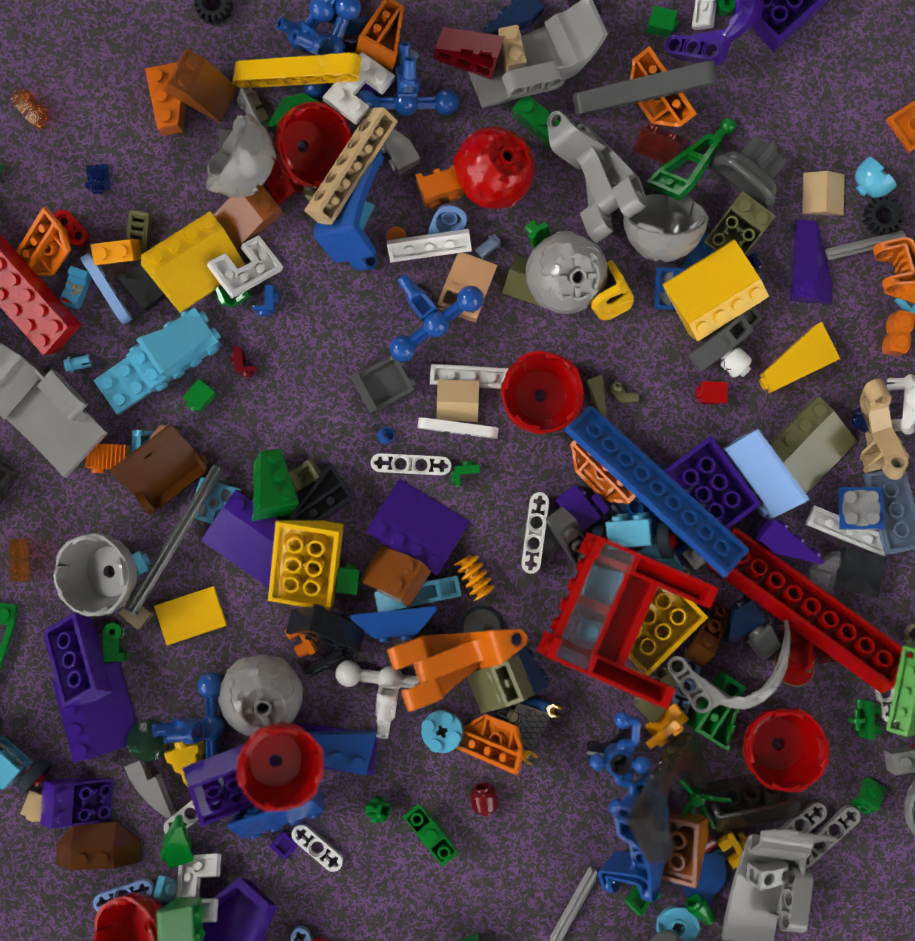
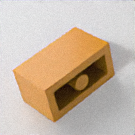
M140 239L90 244L94 265L139 261L141 259Z

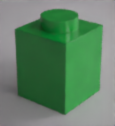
M653 5L646 33L667 38L671 36L672 32H676L679 19H676L677 11Z
M198 379L182 398L187 401L185 405L193 412L197 410L202 413L218 393L204 381Z
M344 563V567H338L336 593L358 594L361 569H357L356 564Z

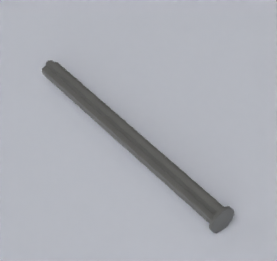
M212 466L127 607H123L129 613L139 616V609L222 475L223 469L219 466Z

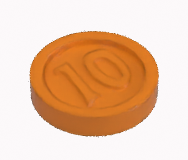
M398 226L390 228L386 234L387 240L407 238L405 230Z

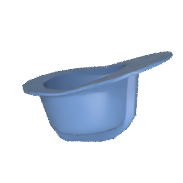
M454 201L440 206L434 214L428 234L463 230L467 222L466 213Z

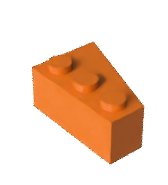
M383 0L360 34L355 54L365 53L392 73L398 52L404 5L395 0Z
M177 62L145 69L157 129L162 136L183 132L186 104L164 91Z
M454 164L450 166L451 168L440 171V168L434 169L432 175L423 177L422 173L416 174L417 187L425 208H438L442 205L441 202L447 200L450 202L457 201L461 198V195L466 194L457 181Z

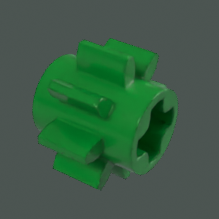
M371 797L365 806V816L371 817V823L386 822V818L391 813L390 803L385 802V797Z

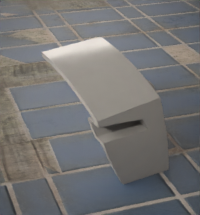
M581 0L568 10L556 13L544 22L546 26L522 35V44L527 60L526 67L510 70L505 73L500 54L492 80L468 72L482 108L555 90L561 87L565 80L577 75L595 55L608 35L593 0Z
M0 342V416L4 420L6 418L42 453L64 478H67L108 433L85 410L88 405L87 402L63 376L53 369L46 374L41 368Z
M789 830L761 831V835H749L731 887L721 939L729 941H774L777 920L780 929L783 931L804 933L808 927L813 888V874L809 869H805L807 857L811 855L812 846L815 843H837L838 838ZM773 859H779L789 864L786 884L759 890L746 880L748 862L755 861L760 864L770 862Z

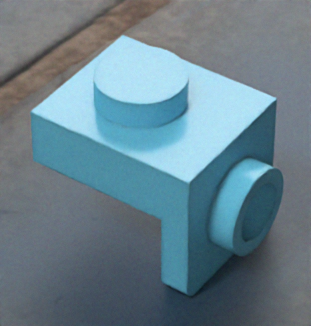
M138 551L132 554L137 566V577L148 572L150 569L149 565L152 563L147 553L143 554L142 551Z
M159 876L153 898L159 902L170 903L176 898L177 880L166 876Z

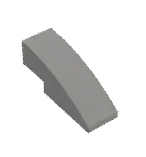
M145 757L126 765L124 768L130 781L145 801L166 818L172 817L176 811L161 774L152 776Z

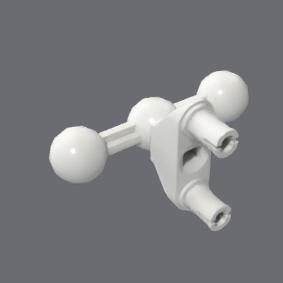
M908 374L905 378H888L887 382L891 383L887 384L889 391L904 390L902 419H891L892 428L894 431H902L905 435H910L915 432V376Z
M352 660L343 661L335 671L337 681L345 687H352L359 681L379 685L376 699L378 724L376 737L387 739L390 723L395 718L398 690L400 687H415V684L419 683L416 676L402 675L399 669L394 670L392 666H386L381 671L361 669Z

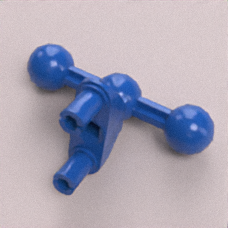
M337 0L335 9L338 17L332 32L329 34L305 22L299 21L295 23L279 17L276 28L292 35L291 40L303 46L310 53L316 55L345 53L344 33L349 21L359 16L362 6L360 0ZM330 84L304 85V89L308 96L315 100H321L330 89Z
M312 0L309 6L310 15L304 22L315 28L319 23H327L328 21L334 25L338 17L335 9L337 0ZM358 16L352 21L350 20L345 33L357 34L365 28L370 17ZM288 34L289 44L294 49L306 50L300 44L294 43L291 40L292 35Z
M404 41L398 43V60L394 65L395 96L376 97L374 93L365 89L359 90L355 95L369 105V109L378 107L395 109L402 116H410L417 109H436L441 115L449 116L458 110L460 103L458 95L450 89L440 90L435 96H417L419 78L416 73V58L410 57L411 44Z
M408 274L400 277L397 282L406 293L408 304L423 321V326L409 337L402 335L394 338L390 344L391 356L399 362L410 360L415 354L416 346L430 336L440 337L444 335L449 329V322L462 312L478 310L484 301L482 291L473 285L462 288L458 293L457 301L441 312L432 298L423 289H420L418 284L413 282Z
M209 672L202 675L198 681V691L205 697L204 718H174L169 723L153 724V736H163L165 743L182 741L185 744H193L206 740V759L219 754L218 739H220L225 731L224 721L218 716V696L220 695L221 683L223 681L222 677L216 672Z

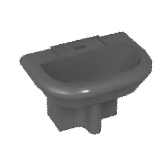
M755 135L742 152L730 151L724 155L716 156L709 168L737 192H745L769 210L774 205L777 186L773 178L788 160L777 152V145L775 143H766Z

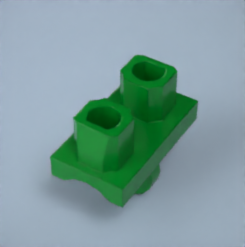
M532 220L525 226V230L529 234L528 240L531 243L532 250L544 239L551 236L549 227L545 222L539 225L535 220Z
M855 699L854 716L848 717V722L854 723L856 737L874 740L875 735L882 733V725L880 722H875V714H880L881 712L880 703L866 699Z

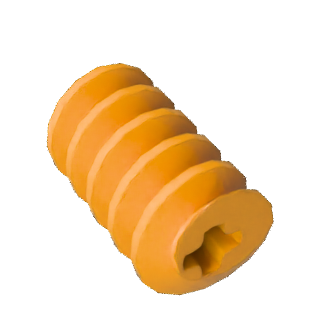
M469 555L453 564L454 566L461 565L457 572L465 573L461 578L462 581L469 580L465 587H473V590L469 593L470 595H477L473 601L484 597L495 588L494 585H487L491 581L490 577L483 578L487 571L479 570L483 563H475L479 558L478 555Z

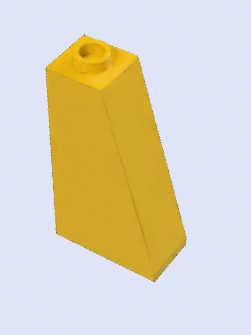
M820 322L812 326L759 375L761 378L759 383L764 391L767 390L768 393H771L840 359L823 323Z

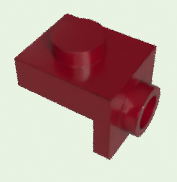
M242 347L232 348L233 354H230L231 365L235 366L236 373L242 374L243 378L255 376L254 373L259 372V368L257 366L246 367L244 349Z

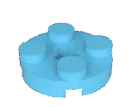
M437 710L431 713L421 726L423 741L432 752L447 753L454 750L460 744L464 734L461 719L448 710ZM442 725V728H447L446 737L438 734L439 726Z
M682 905L669 906L658 915L657 933L662 930H672L674 924L679 923L683 924L681 932L673 931L680 936L681 940L696 941L700 930L699 922L695 916L688 912L687 907Z

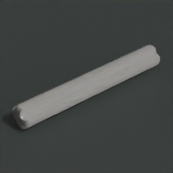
M898 231L827 248L825 255L827 260L830 261L871 251L876 244L906 237V233Z
M589 867L554 928L550 941L563 940L598 878L599 872L596 869Z

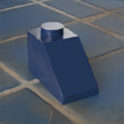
M741 598L734 603L735 607L730 609L724 636L726 642H734L766 621L752 599Z

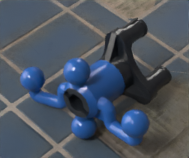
M620 711L614 717V723L619 727V733L611 740L603 743L596 741L588 742L586 754L588 759H590L589 763L592 769L600 771L606 767L608 772L614 776L616 784L621 787H628V795L636 798L637 786L635 781L632 780L634 777L633 769L640 774H644L650 770L651 763L648 758L643 756L635 760L633 759L634 747L640 741L641 722L637 717L630 716L625 711ZM613 799L609 803L611 814L614 815V810L622 801L621 799Z

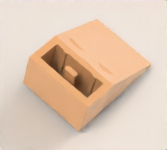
M463 252L458 253L437 303L438 309L444 311L455 303L458 293L466 286L473 285L478 287L482 291L485 300L497 265ZM482 306L474 312L464 311L458 317L476 323Z

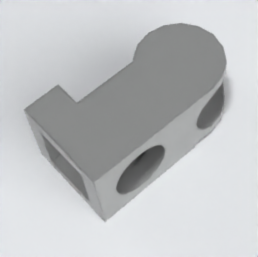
M773 859L770 862L760 864L755 861L748 862L746 880L759 890L786 884L789 864L779 859Z

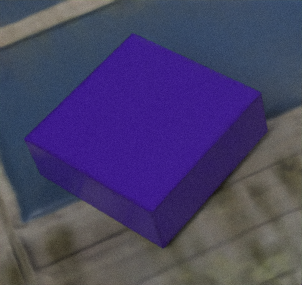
M598 493L593 494L589 498L597 505L601 514H605L610 510Z
M283 830L269 847L282 859L286 860L297 848L298 844L294 842L288 832Z

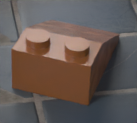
M186 48L180 55L164 91L216 122L221 123L237 87L209 61Z
M257 184L256 188H258V191L254 195L230 197L213 215L224 228L236 250L283 215L280 207L262 185Z
M380 546L359 582L410 608L431 571L422 562L406 554Z
M668 808V852L662 879L697 888L708 840L709 817L687 812L685 817L681 818L680 815L683 811Z

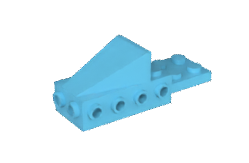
M195 307L193 309L188 308L181 313V317L176 321L171 320L163 326L164 329L136 339L139 344L130 348V353L126 355L125 359L93 380L117 415H120L153 391L159 392L168 386L167 383L171 380L179 379L185 374L184 371L190 367L198 366L207 355L211 356L219 350V347L222 346L219 340L221 335L215 327L211 329L207 322L210 320L203 310L199 312Z

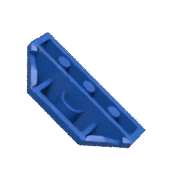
M436 606L350 615L353 622L374 639L379 638V642L392 641V637L400 636L401 640L413 639V635L419 633L436 612Z

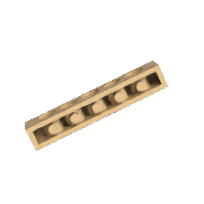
M384 107L369 109L304 211L318 223L333 224L398 121Z

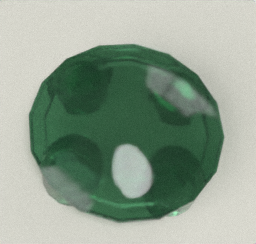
M152 719L142 720L136 723L129 731L127 748L130 754L137 760L154 762L167 751L169 743L164 742L163 736L154 737L152 733L153 724H160L159 721Z

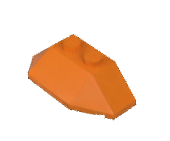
M650 46L632 59L630 80L668 71ZM683 92L638 103L653 125L681 127L697 115Z
M43 207L16 252L37 275L53 276L71 251L67 230L47 207Z
M575 440L570 444L575 472L604 501L630 504L636 498L634 494Z
M484 714L463 726L464 734L462 740L455 749L510 773L519 775L524 756L519 726L489 714Z

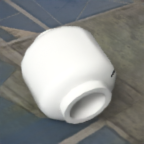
M740 347L732 348L720 358L722 360L721 367L733 378L739 375L744 377L751 370L749 365L752 359Z

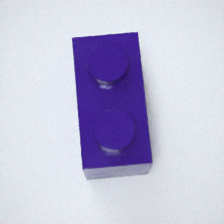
M573 485L554 501L559 508L563 507L577 520L581 531L584 532L601 518L598 514L601 511L594 502L589 503L585 498L587 493L581 486Z

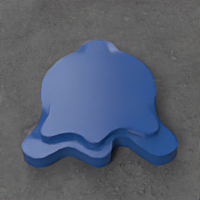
M714 849L704 854L697 888L674 882L670 883L681 885L684 894L688 898L693 894L703 896L710 909H712L713 897L726 881L725 853L721 849Z

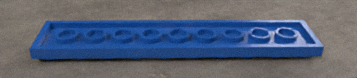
M592 405L564 430L724 578L750 550Z

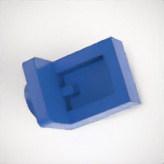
M265 285V306H252V310L258 313V316L269 317L270 313H276V304H279L280 294L279 291H276L274 285Z

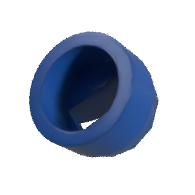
M385 426L377 432V438L379 443L389 444L395 439V434L390 427Z

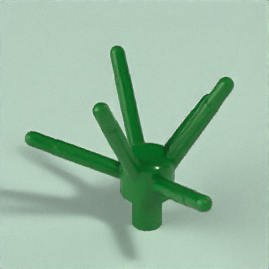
M679 780V783L689 792L690 799L680 815L681 818H684L688 811L693 814L695 807H700L704 816L709 817L711 828L713 830L716 829L704 806L705 800L731 802L732 799L703 794L697 787L690 788L683 780Z

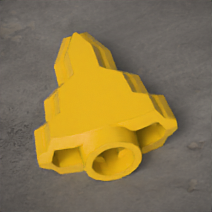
M182 741L175 742L174 749L163 753L166 762L172 764L174 771L181 774L186 786L187 783L182 768L204 760L203 754L206 753L205 741L193 744H185Z

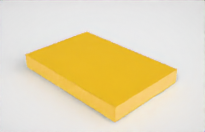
M215 586L154 606L166 646L227 626Z

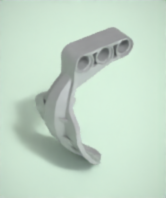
M788 620L784 621L783 641L771 676L761 689L747 697L736 696L733 698L696 674L688 663L679 656L669 660L668 671L688 702L698 713H706L718 705L733 709L754 707L772 695L783 679L790 654ZM675 661L683 664V670L679 673L674 672L671 668V664ZM687 679L693 680L696 684L695 689L692 691L686 690L683 686L684 681ZM703 697L708 701L706 709H699L697 707L696 700Z

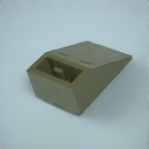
M742 191L705 239L704 243L716 251L734 239L746 256L776 215Z
M519 654L498 666L480 668L467 676L481 713L514 705L534 695Z

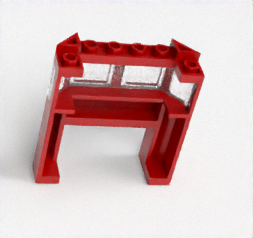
M587 532L577 551L585 556L584 558L580 557L575 568L578 570L575 578L571 577L567 589L570 591L567 598L563 597L558 608L561 609L558 617H554L551 623L552 633L543 630L537 652L668 710L676 689L665 682L626 666L625 663L658 587L707 608H711L719 588L605 538Z

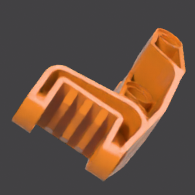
M902 237L876 244L873 247L875 259L877 261L893 263L896 274L882 281L884 293L915 303V241L909 237Z
M520 629L422 635L388 648L387 652L393 669L397 670L413 664L419 683L415 684V687L401 691L407 710L413 711L443 699L453 687L479 667L483 669L504 663L526 645L527 635ZM514 633H518L521 636L519 645L512 643V635Z

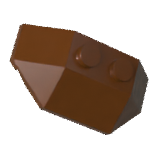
M118 821L72 826L56 844L57 865L69 870L114 869L141 862V840Z

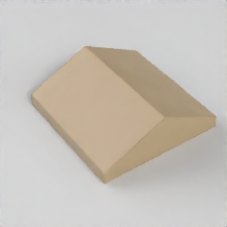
M831 171L803 173L802 214L844 215L845 174Z
M438 379L437 419L478 422L479 380Z

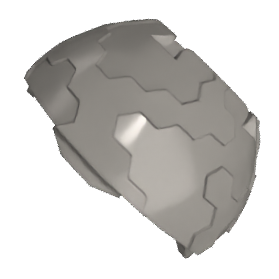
M250 114L245 116L239 115L234 120L233 130L221 150L211 157L207 166L209 175L206 182V189L228 197L251 196L258 191V188H256L257 184L263 185L274 165L272 157L276 158L272 139L265 127Z
M665 194L645 195L648 206L632 218L624 216L623 222L627 238L636 251L646 259L653 261L663 260V262L677 260L694 250L702 239L708 223V215L704 208L694 202L688 195L681 201Z
M572 231L557 232L544 239L536 248H533L526 264V283L535 301L544 309H549L558 314H574L585 310L591 305L593 298L603 292L607 282V262L600 247L586 237ZM580 271L582 278L579 282L574 283L572 279L573 274Z
M93 533L79 536L67 541L56 556L54 583L58 591L57 594L74 612L88 617L109 615L127 602L136 586L137 566L133 556L121 541L109 535ZM109 566L114 568L115 573L113 577L108 574Z
M260 654L243 657L227 670L221 683L218 702L226 721L238 732L251 736L255 731L269 724L292 723L302 704L303 687L297 673L285 659ZM260 703L269 705L268 709L264 712L258 711L256 707Z

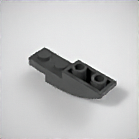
M752 307L712 332L687 356L698 371H702L746 338L753 331V327L763 318L756 308Z

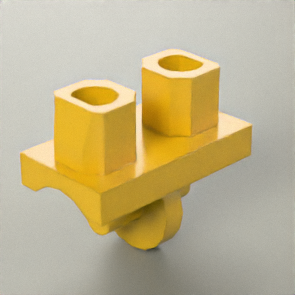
M726 828L723 830L725 834L720 836L716 842L722 852L731 847L735 849L736 852L728 856L727 860L733 869H737L748 836H745L743 832H739L737 836L740 840L737 841L730 829Z

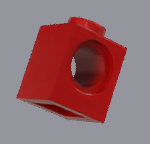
M700 382L699 386H696L695 398L698 399V404H726L728 382Z

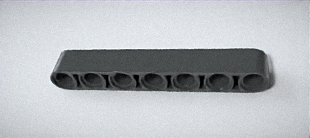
M701 62L575 93L572 96L576 116H581L582 113L587 115L717 84L715 62Z

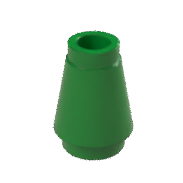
M693 894L687 899L686 907L689 913L707 926L715 922L716 917L703 896Z

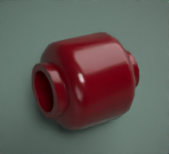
M486 782L475 785L470 793L473 811L481 814V816L492 815L499 806L496 788Z

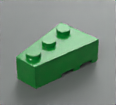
M281 449L260 451L253 466L254 510L252 521L291 515L299 502Z
M721 671L718 672L712 684L733 698L736 696L743 697L745 686ZM702 698L697 707L699 709H706L708 701ZM718 705L706 713L694 711L687 725L729 752L731 734L735 730L734 723L740 709Z

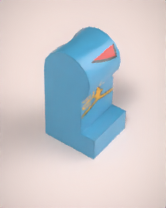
M70 266L65 289L61 295V302L66 306L80 309L92 277L88 271Z

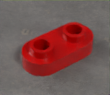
M59 210L54 213L61 224L63 219H68L67 224L63 226L67 230L71 244L77 247L87 244L89 232L70 212ZM81 233V239L77 240L76 235Z

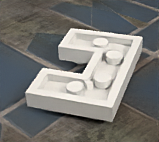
M363 52L359 54L362 58L359 80L356 82L334 83L323 96L325 103L355 125L369 111V105L355 96L363 85L367 83L383 95L395 81L394 74Z
M259 235L243 243L241 249L251 261L245 266L237 269L226 253L208 262L207 267L232 299L281 272L283 269L282 264Z
M221 854L194 855V861L180 865L178 867L176 898H199L201 878L220 877ZM202 899V906L204 908L203 922H217L218 899Z

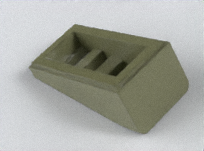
M129 210L126 240L132 239L133 235L142 237L140 245L143 254L147 251L153 216L150 213ZM136 218L143 219L144 223L136 222ZM134 227L143 228V232L134 230Z
M599 375L587 380L585 386L593 407L606 418L603 377Z

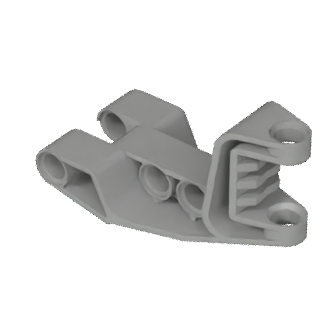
M554 111L549 115L547 125L551 149L575 168H582L585 175L588 207L580 212V216L589 237L598 243L613 232L611 213L620 208L625 217L632 218L648 206L640 178L591 128L583 124L576 126L567 115L560 111ZM561 117L560 124L555 127L556 119Z

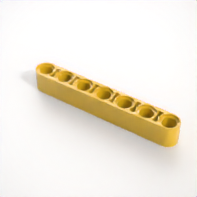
M354 53L236 61L232 83L239 88H261L356 82L359 80L362 58Z

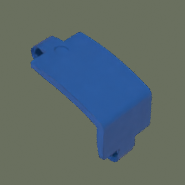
M381 149L333 224H320L317 221L315 223L314 237L333 262L348 261L356 271L371 270L377 265L376 250L359 224L369 189L378 168L383 164L384 158Z

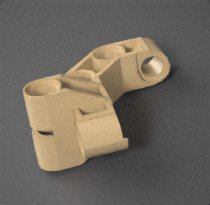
M874 379L865 385L860 398L867 447L861 452L860 461H863V471L865 473L882 469L888 478L898 480L902 478L906 471L909 454L902 445V440L895 434L892 428L889 411L892 397L882 379Z

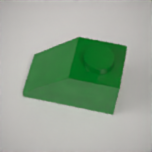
M178 815L163 838L162 849H160L161 859L163 862L166 861L169 869L194 861V848L182 815Z

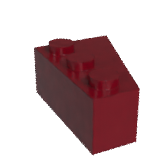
M443 27L435 47L434 60L492 80L505 36Z

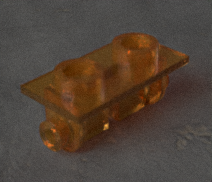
M13 89L15 94L11 97L12 104L23 115L29 111L25 118L34 128L41 130L45 126L44 121L53 120L47 114L48 110L34 100V95L26 89Z
M9 539L10 581L30 580L29 539Z

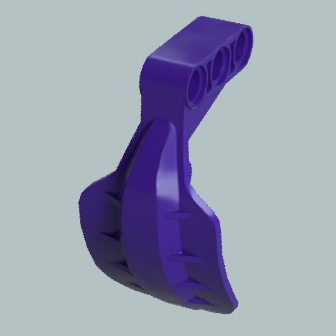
M736 0L735 15L730 19L726 29L690 36L671 35L665 41V50L677 60L695 63L714 61L715 66L722 64L727 57L731 42L747 31L753 24L757 23L762 17L764 0ZM715 50H717L716 54L714 56H711L712 53Z

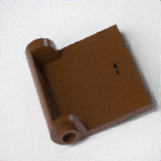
M169 424L109 471L137 498L141 507L149 515H152L208 472L211 462L206 455H200Z

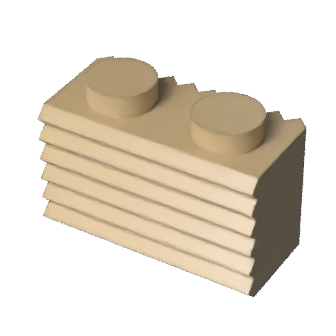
M513 25L498 29V35L505 36L501 50L505 73L510 70L526 67L527 60L519 26Z

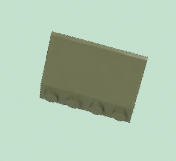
M818 396L812 398L769 442V445L805 494H807L854 446L857 440L835 411Z

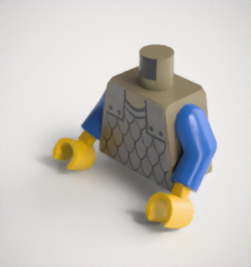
M528 698L525 701L516 703L514 709L510 706L499 709L497 714L507 719L506 722L519 726L524 751L523 761L532 765L529 762L530 755L538 758V755L529 751V749L532 750L549 718L560 717L555 715L554 710L555 708L562 710V706L552 705L541 698Z

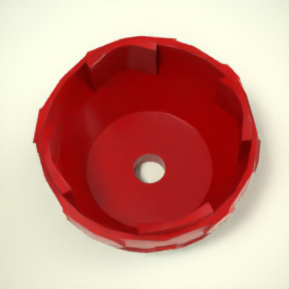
M306 102L290 109L278 122L273 137L275 159L282 172L293 182L301 186L319 188L352 137L347 120L334 108L326 105V103ZM300 140L305 144L303 152H300L297 148Z
M492 126L476 130L461 143L458 152L454 156L453 164L455 165L458 183L466 193V196L483 208H511L526 195L531 187L535 168L533 154L526 141L519 134L509 129ZM503 152L510 155L511 161L505 160Z
M542 350L520 356L509 367L501 383L500 394L507 416L516 426L534 434H547L566 428L576 419L584 402L583 384L575 365L570 359L567 360L555 353ZM538 390H542L546 394V399L542 402L534 398V393Z
M798 708L769 709L754 718L748 726L743 740V756L748 769L765 787L771 790L801 792L823 775L830 758L829 740L821 726L809 713ZM776 738H781L783 741L780 749H774L772 746V742Z
M292 723L269 724L255 731L240 751L236 763L239 786L256 807L267 812L286 811L301 807L317 793L323 776L324 753L320 744L304 728ZM274 754L281 756V761L277 765H271L269 762L270 757Z
M137 892L111 899L104 905H101L95 917L93 941H158L157 912L164 906L152 896Z

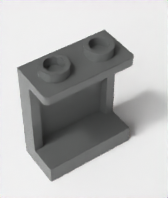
M392 356L359 374L357 372L350 376L371 414L415 391L413 386L416 383L411 374L406 375L403 370L406 367L405 363L395 360Z

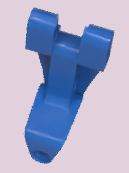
M647 772L636 782L637 797L626 795L614 810L617 835L630 844L631 852H614L599 871L598 877L603 890L606 892L616 893L621 881L626 884L637 885L643 900L655 902L658 898L668 852L669 809L659 778L654 773Z

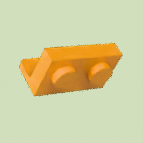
M677 703L669 706L668 710L653 724L649 722L645 725L652 735L646 742L650 750L656 745L661 748L669 741L667 738L669 735L673 734L675 737L684 730L682 725L689 718Z

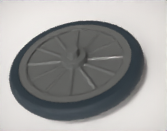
M476 606L469 609L463 615L459 629L460 633L503 630V623L495 610L486 606Z

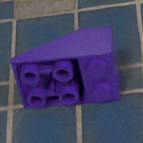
M780 519L778 521L765 520L751 536L753 540L775 555L808 563L824 564V561L820 558L821 554L812 547L809 549L804 544L805 540L795 533L793 535L788 531L789 526Z
M114 778L43 780L40 824L50 829L112 821Z

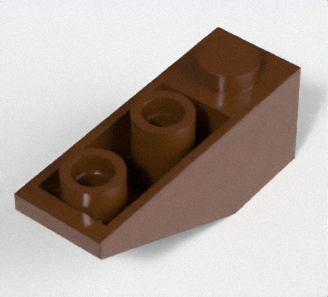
M713 601L711 608H707L705 614L708 618L695 630L684 655L701 667L716 654L730 614L728 609Z

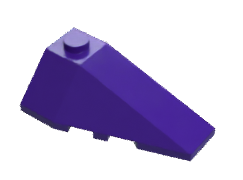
M795 220L790 301L832 304L833 282L817 221Z

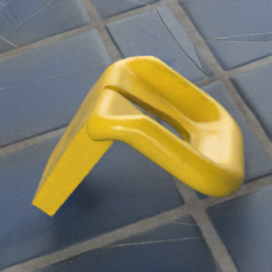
M613 260L608 261L607 265L617 284L596 295L591 302V308L600 320H610L631 309L634 302V295ZM623 293V295L620 296V297H619L618 299H616L615 301H613V302H611V303H607V301H608L610 298L615 297V296L620 295V294Z

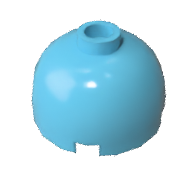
M872 157L865 159L857 168L855 180L858 186L856 190L863 197L867 194L872 198H881L889 194L897 184L890 174L885 173L884 167Z

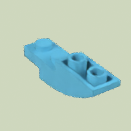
M458 576L425 582L411 606L460 597L461 591ZM374 592L378 612L407 607L380 592Z

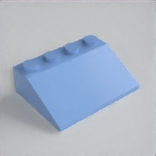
M758 429L736 438L721 449L761 503L757 507V511L762 517H766V519L774 518L809 500L808 496Z

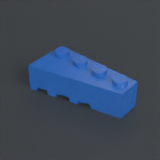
M377 729L306 731L320 744L323 750V766L366 776Z

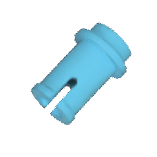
M87 354L74 358L69 356L67 359H64L66 372L74 373V370L92 367L91 359L89 360L90 355Z

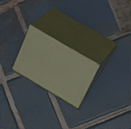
M515 254L502 294L540 306L535 301L526 283V264L528 259Z

